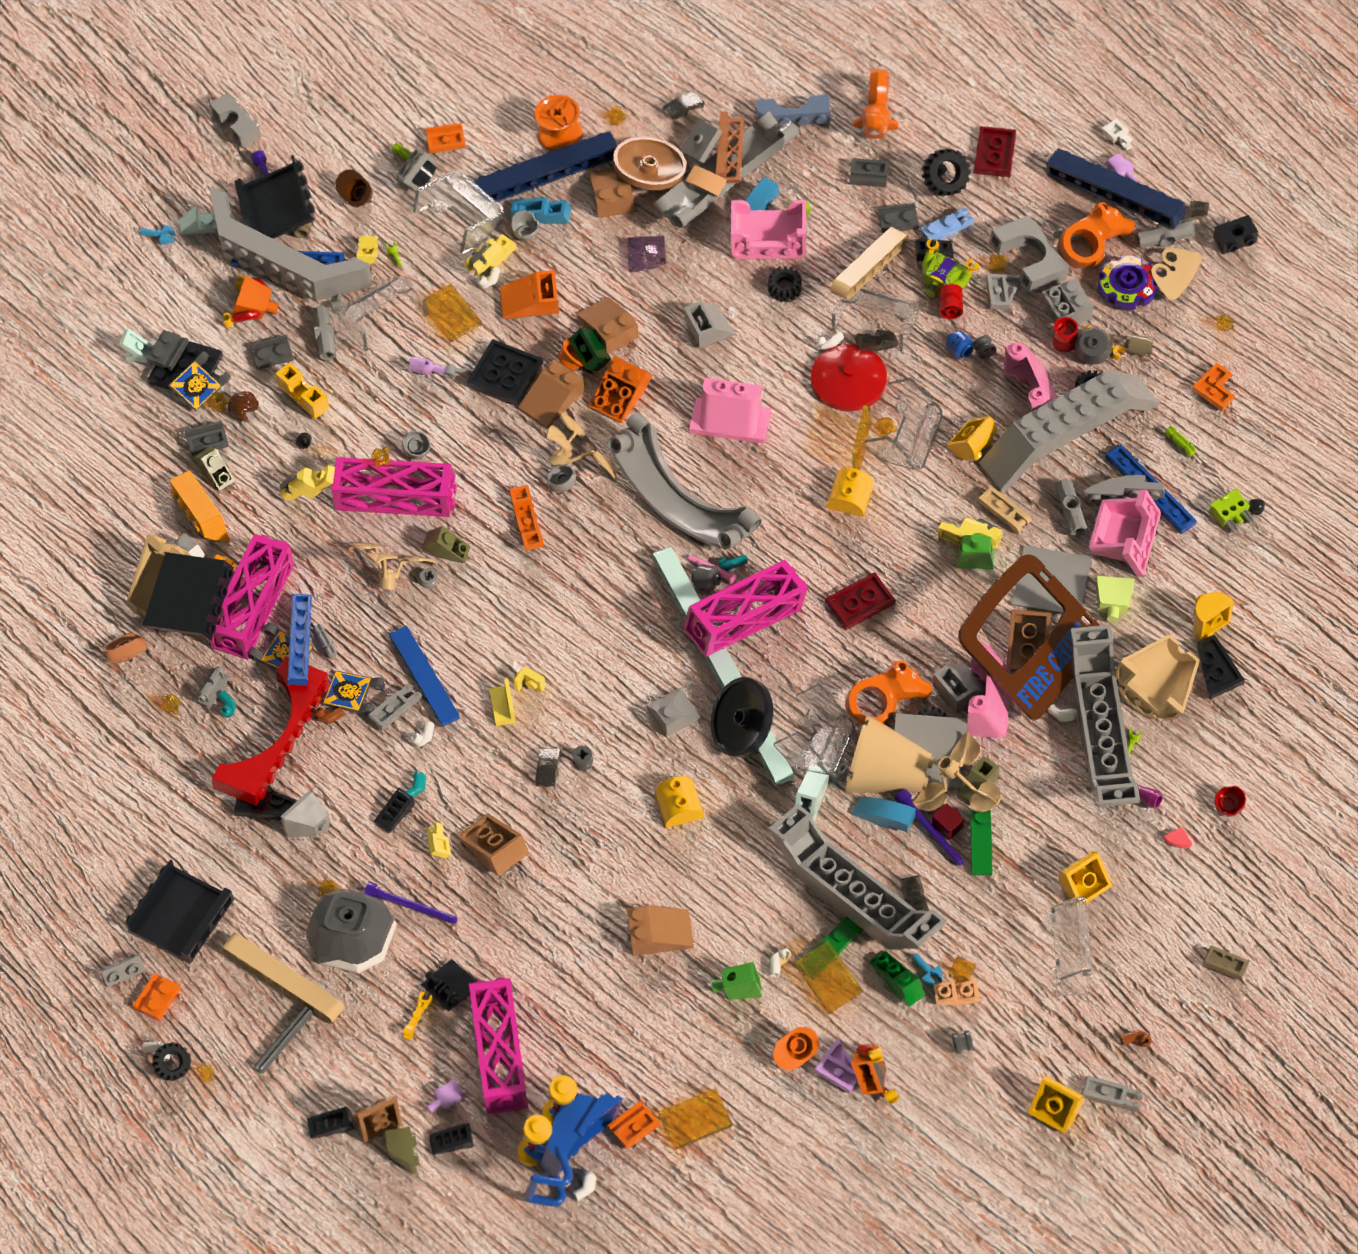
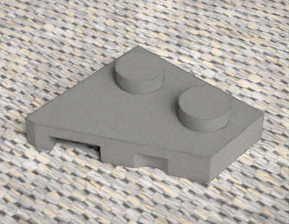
M986 275L990 309H1009L1020 284V275Z

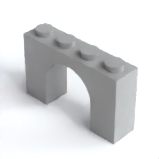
M1030 215L992 229L989 242L998 254L1014 248L1025 247L1034 250L1040 255L1042 261L1022 268L1019 282L1028 294L1066 280L1070 268L1068 263L1060 256L1058 250L1050 243L1048 237L1040 230L1038 224Z

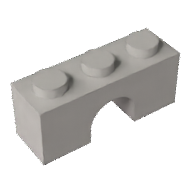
M226 93L209 103L211 115L221 126L228 122H236L230 126L232 138L242 149L260 138L258 122L250 118L247 110L239 106L236 98H232Z

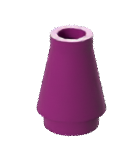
M1138 784L1140 801L1149 808L1157 809L1163 800V794L1159 790Z

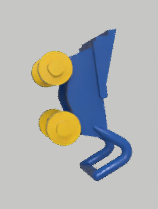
M558 1076L552 1080L549 1087L551 1100L545 1103L542 1115L531 1116L524 1125L523 1133L526 1139L522 1140L518 1145V1160L523 1165L529 1167L540 1163V1166L550 1176L531 1175L524 1196V1200L528 1203L556 1207L564 1202L566 1198L564 1187L573 1178V1172L568 1162L571 1156H576L585 1144L616 1119L623 1100L618 1095L614 1098L607 1093L605 1095L601 1094L599 1098L582 1093L578 1094L575 1081L568 1076ZM562 1170H563V1172H564V1177H563V1178H560L559 1175H560V1173H561ZM537 1184L554 1186L558 1194L557 1197L550 1198L534 1195Z

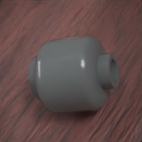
M700 564L697 568L693 569L691 581L697 589L713 591L717 585L721 584L722 576L717 567Z

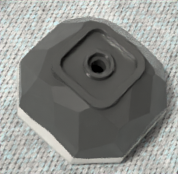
M341 888L325 893L318 901L310 917L306 941L320 964L360 973L384 960L397 923L384 900L359 891Z

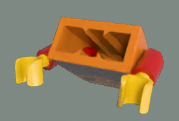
M240 275L237 277L238 282L234 283L239 292L231 312L233 315L224 313L223 318L226 321H222L225 327L229 328L234 322L260 320L265 311L276 314L279 304L269 300L272 290L260 278H250L249 276L244 278Z
M859 1045L851 1064L862 1094L877 1093L881 1097L886 1098L890 1105L900 1100L895 1089L889 1091L884 1086L886 1064L881 1048L878 1045Z

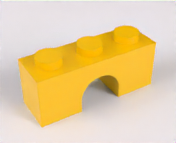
M289 362L275 373L278 386L314 419H317L329 409L327 395L316 385L310 388L305 382L302 373Z

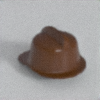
M347 169L338 175L335 184L336 190L348 204L353 207H360L372 202V188L359 172Z

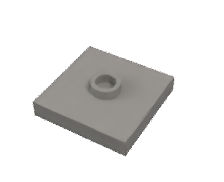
M698 119L680 151L704 163L721 136L722 131Z

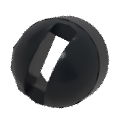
M307 432L300 433L296 438V445L301 449H307L312 442V437Z
M1260 499L1250 500V512L1254 515H1260L1265 508V501Z

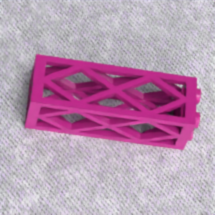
M336 457L331 488L335 510L450 517L451 510L455 508L453 493H457L456 472L452 471V464ZM369 467L379 474L370 476L359 471ZM390 467H400V468L395 470V469H392V468H390ZM419 470L429 477L419 479L409 474ZM347 482L353 485V487H347ZM383 485H398L403 490L388 489ZM366 495L377 499V501L367 504L357 497ZM416 498L427 503L417 507L407 500Z
M253 535L229 583L227 596L222 605V612L216 624V631L210 641L212 649L246 660L249 659L250 654L248 652L251 647H255L294 567L290 544L282 540L270 539L266 535ZM260 562L268 564L255 573ZM267 580L259 598L254 600L253 588ZM248 592L249 605L235 613L243 595ZM247 621L242 632L234 630Z
M783 560L690 605L683 629L704 656L707 657L801 611L808 589L807 584L797 575L794 567L789 565L786 560ZM761 580H766L763 584H761L758 587ZM774 589H776L777 592L779 593V594H765V593L770 592V591H772V590H774ZM719 600H725L718 607H716ZM754 602H767L750 611ZM741 606L737 615L724 614ZM774 610L772 616H767L771 611ZM713 622H726L716 628L712 624ZM731 630H733V632H732V634H731L730 636H725V635H727Z
M500 977L492 981L479 980L469 984L487 1115L529 1109L510 978ZM498 1005H501L507 1011L506 1015ZM485 1007H489V1009H488V1011H487V1013H486V1015H485V1017H484V1019H483L481 1015H482V1013H483ZM493 1011L503 1020L497 1033L488 1024ZM508 1025L510 1028L504 1040H502L501 1036ZM484 1029L494 1038L493 1041L486 1035ZM512 1034L515 1053L507 1046ZM482 1038L490 1046L485 1057ZM504 1051L512 1058V1060L514 1061L513 1064L503 1054ZM495 1052L496 1056L492 1062L491 1067H489L488 1063L493 1053ZM500 1059L510 1069L504 1083L494 1073ZM515 1074L516 1078L512 1086H508L513 1075ZM491 1078L496 1082V1084L499 1086V1088H497V1087L490 1081Z

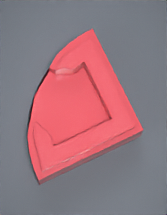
M1182 827L1164 836L1165 842L1171 846L1183 849L1192 847V842Z

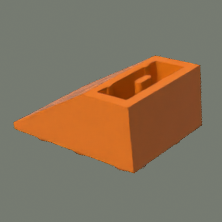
M555 270L534 272L500 287L503 319L559 314Z
M614 355L589 407L622 423L645 392L653 375Z

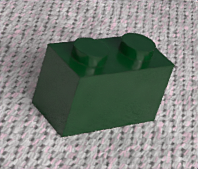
M580 328L568 339L585 369L600 371L611 360L594 330Z

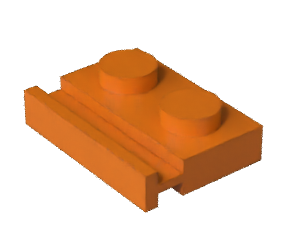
M462 123L426 128L429 153L466 148Z
M154 973L133 1004V1008L159 1022L181 990V987Z
M639 1101L608 1124V1129L628 1150L659 1127L660 1122Z

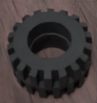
M942 149L931 153L928 156L929 158L923 162L925 165L921 169L923 170L921 176L925 180L923 182L924 185L928 186V190L933 191L937 195L950 196L960 193L962 189L966 188V183L971 179L968 178L971 170H969L970 163L966 162L967 158L962 156L961 152L954 149ZM944 161L950 162L955 168V177L947 184L941 182L937 175L938 167Z

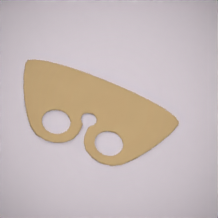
M1166 248L1162 252L1163 261L1169 266L1175 267V271H1171L1164 264H1155L1151 269V273L1155 282L1169 300H1175L1187 288L1200 266L1202 258L1200 254L1179 248ZM1168 252L1176 255L1177 260L1175 262L1167 260L1166 254ZM1159 267L1164 268L1167 275L1165 277L1158 276L1156 269Z

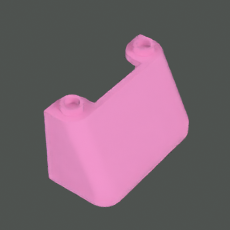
M806 200L790 202L787 210H750V204L746 201H731L732 256L737 259H799L806 255Z
M1022 343L1006 345L1004 359L1005 376L1007 379L1011 377L1017 378L1019 384L1029 382L1032 389L1028 394V400L1031 405L1030 412L1058 398L1042 362Z
M981 643L1004 669L1010 673L1009 668L991 647ZM972 658L971 671L974 675L978 676L983 685H986L985 696L978 695L969 700L967 732L972 736L1002 737L1007 732L1009 697Z

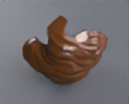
M250 391L238 392L228 402L230 416L239 418L241 422L247 421V412H254L259 408V401L256 400L255 395Z

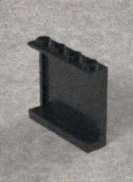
M290 155L291 164L245 184L241 178L234 181L244 225L272 239L315 221L313 214L315 208L310 202L312 196L306 187V184H308L307 178L302 172L304 166L301 160H297L294 155Z
M165 552L142 625L155 633H159V630L199 635L211 641L216 631L218 618L222 612L224 599L227 596L230 580L233 577L234 567L225 560Z
M169 860L167 865L161 868L156 881H152L147 894L140 898L135 911L128 915L126 919L128 933L191 964L233 903V893L227 888H224L222 891L174 867L173 861Z

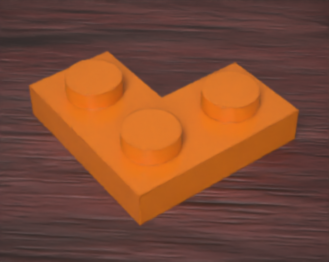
M1216 363L1193 385L1192 391L1220 411H1223L1235 397V395L1222 387L1231 378L1232 373Z

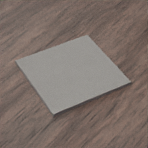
M1024 545L1022 556L1030 554L1037 557L1046 566L1045 568L1082 605L1092 557ZM1041 572L1040 575L1047 582L1049 578ZM1027 573L1016 583L1012 606L1063 614L1062 607L1031 574Z
M896 713L894 731L932 754V757H935L932 769L928 768L926 773L927 776H930L928 784L939 782L943 785L942 777L940 776L942 771L938 768V762L942 757L950 756L958 741L967 732L968 719ZM963 764V767H961V768L959 767V773H960L962 776H963L964 764ZM958 776L954 779L946 777L947 788L961 789L962 780Z

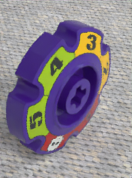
M1131 255L1121 256L1118 261L1114 259L1109 260L1103 265L1099 273L1098 290L1101 297L1106 302H1114V307L1123 310H1135L1136 305H1148L1157 294L1158 285L1151 273L1153 266L1150 263L1144 264L1142 263V258Z

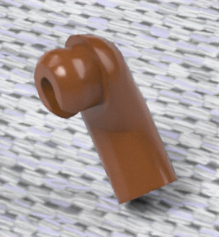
M318 707L315 709L314 714L316 715L315 718L320 722L333 723L343 717L345 712L341 707L332 712H327L322 707Z
M1140 1030L1120 1036L1123 1046L1134 1042L1142 1047H1147L1152 1043L1150 1035Z

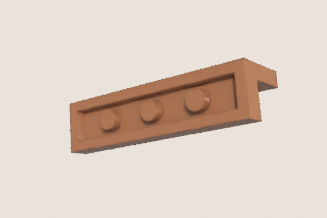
M724 111L720 112L719 130L722 131V134L718 139L716 175L726 179V183H741L745 120L744 118L729 119L728 112ZM740 124V128L735 132L730 130V125ZM735 138L739 143L732 148L729 142ZM734 153L738 159L731 163L728 161V158ZM732 169L737 172L736 177H727V173Z

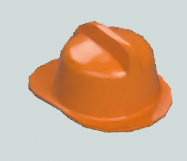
M568 337L558 353V359L562 365L571 371H576L583 364L568 341L570 338Z
M798 1027L789 1032L775 1044L773 1049L775 1063L784 1070H794L800 1067L817 1053L819 1048L817 1034L807 1027Z

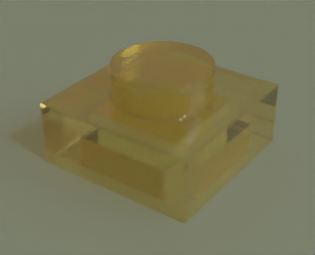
M956 957L949 972V977L959 982L970 981L976 964Z

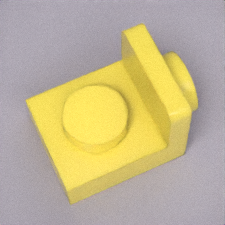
M526 666L521 672L518 671L513 679L515 690L518 692L524 684L531 690H537L541 693L546 687L545 677Z

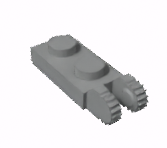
M407 684L372 711L368 717L383 731L411 708L412 705H415L421 699L422 694L417 691L406 699L414 689L411 684Z
M1087 1076L1082 1096L1086 1099L1138 1112L1141 1106L1136 1102L1126 1100L1125 1097L1128 1096L1132 1099L1141 1100L1144 1093L1128 1088L1126 1085Z

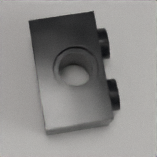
M1246 215L1215 226L1213 238L1222 254H1226L1257 243L1258 230L1250 216Z

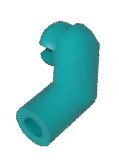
M744 554L730 560L721 558L718 561V566L725 571H729L747 564L748 558Z
M223 690L218 695V698L224 703L223 709L220 712L224 717L228 718L235 712L236 701Z
M420 771L413 774V786L405 791L412 797L425 790L426 776Z

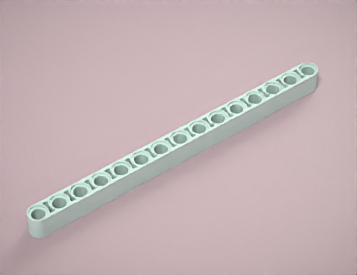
M669 546L652 553V558L684 620H686L689 606L700 601L673 549ZM726 647L705 657L722 689L732 680L742 677ZM770 730L765 742L756 753L773 785L776 787L793 780L794 774Z

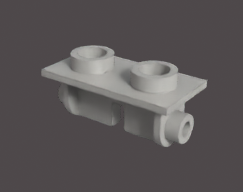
M220 666L213 668L193 700L211 708L230 676L224 674V669Z
M132 954V956L121 960V963L118 964L116 962L109 966H104V969L100 970L107 987L145 972L139 954Z

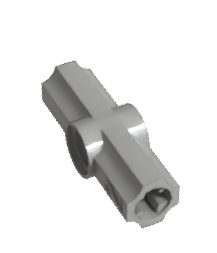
M1190 220L1180 222L1174 230L1158 224L1153 229L1136 232V239L1140 248L1158 244L1168 247L1174 244L1176 240L1193 237L1195 231Z
M321 305L313 309L316 343H318L320 359L329 361L336 357L333 325L330 321L329 309Z
M1062 479L1055 484L1062 506V515L1066 518L1070 534L1075 537L1081 536L1087 532V525L1080 507V499L1076 495L1072 480Z

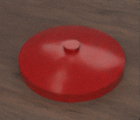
M843 344L826 350L816 359L811 370V385L817 398L828 407L840 411H858L873 405L883 395L887 385V371L882 359L872 350L860 345Z

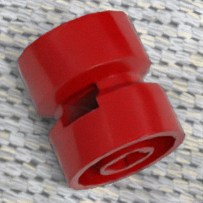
M957 284L941 286L938 292L940 316L945 319L961 317L963 314L962 287Z
M1061 317L1054 323L1052 343L1061 352H1069L1074 349L1075 340L1078 335V324L1074 319Z

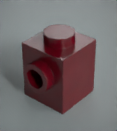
M946 804L933 812L932 825L947 840H950L963 829L964 819L956 808H951Z

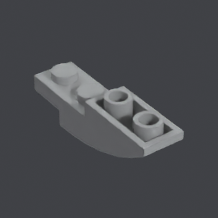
M1145 475L1121 476L1099 482L1085 489L1086 502L1099 504L1105 499L1137 498L1139 490H1147L1153 500H1158L1159 498L1164 499L1165 487L1164 483L1146 482Z

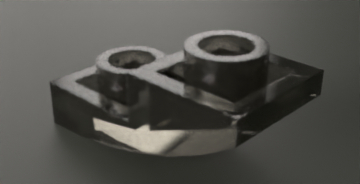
M694 91L673 99L664 105L662 110L670 118L678 119L687 117L689 110L703 108L705 101Z
M1191 200L1190 206H1185L1186 215L1181 221H1193L1208 217L1209 203Z
M877 330L874 336L868 333H857L855 337L858 349L863 351L886 350L897 347L899 344L895 333L889 330Z
M541 749L536 770V786H556L559 776L558 766L562 756L561 749Z
M919 875L899 879L904 901L916 911H929Z

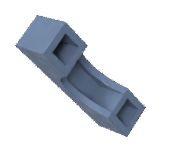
M828 94L812 95L806 104L795 109L780 106L774 98L756 100L757 120L770 111L778 123L782 122L783 125L789 121L793 122L796 126L830 123Z

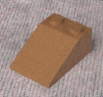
M614 168L589 172L598 218L635 212L631 184L620 178Z
M609 297L577 313V317L586 329L595 331L608 354L639 337L636 321L628 311Z
M554 359L541 372L518 408L548 429L584 392L583 378Z
M1011 610L1006 664L1009 669L1018 670L1051 632L1052 613Z
M489 813L457 835V838L489 871L497 876L506 872L507 869L529 854L523 836Z
M656 906L627 908L633 956L694 948L688 909Z
M396 1096L379 1099L374 1105L368 1108H361L352 1115L354 1124L365 1144L384 1135L385 1130L397 1129L403 1126Z

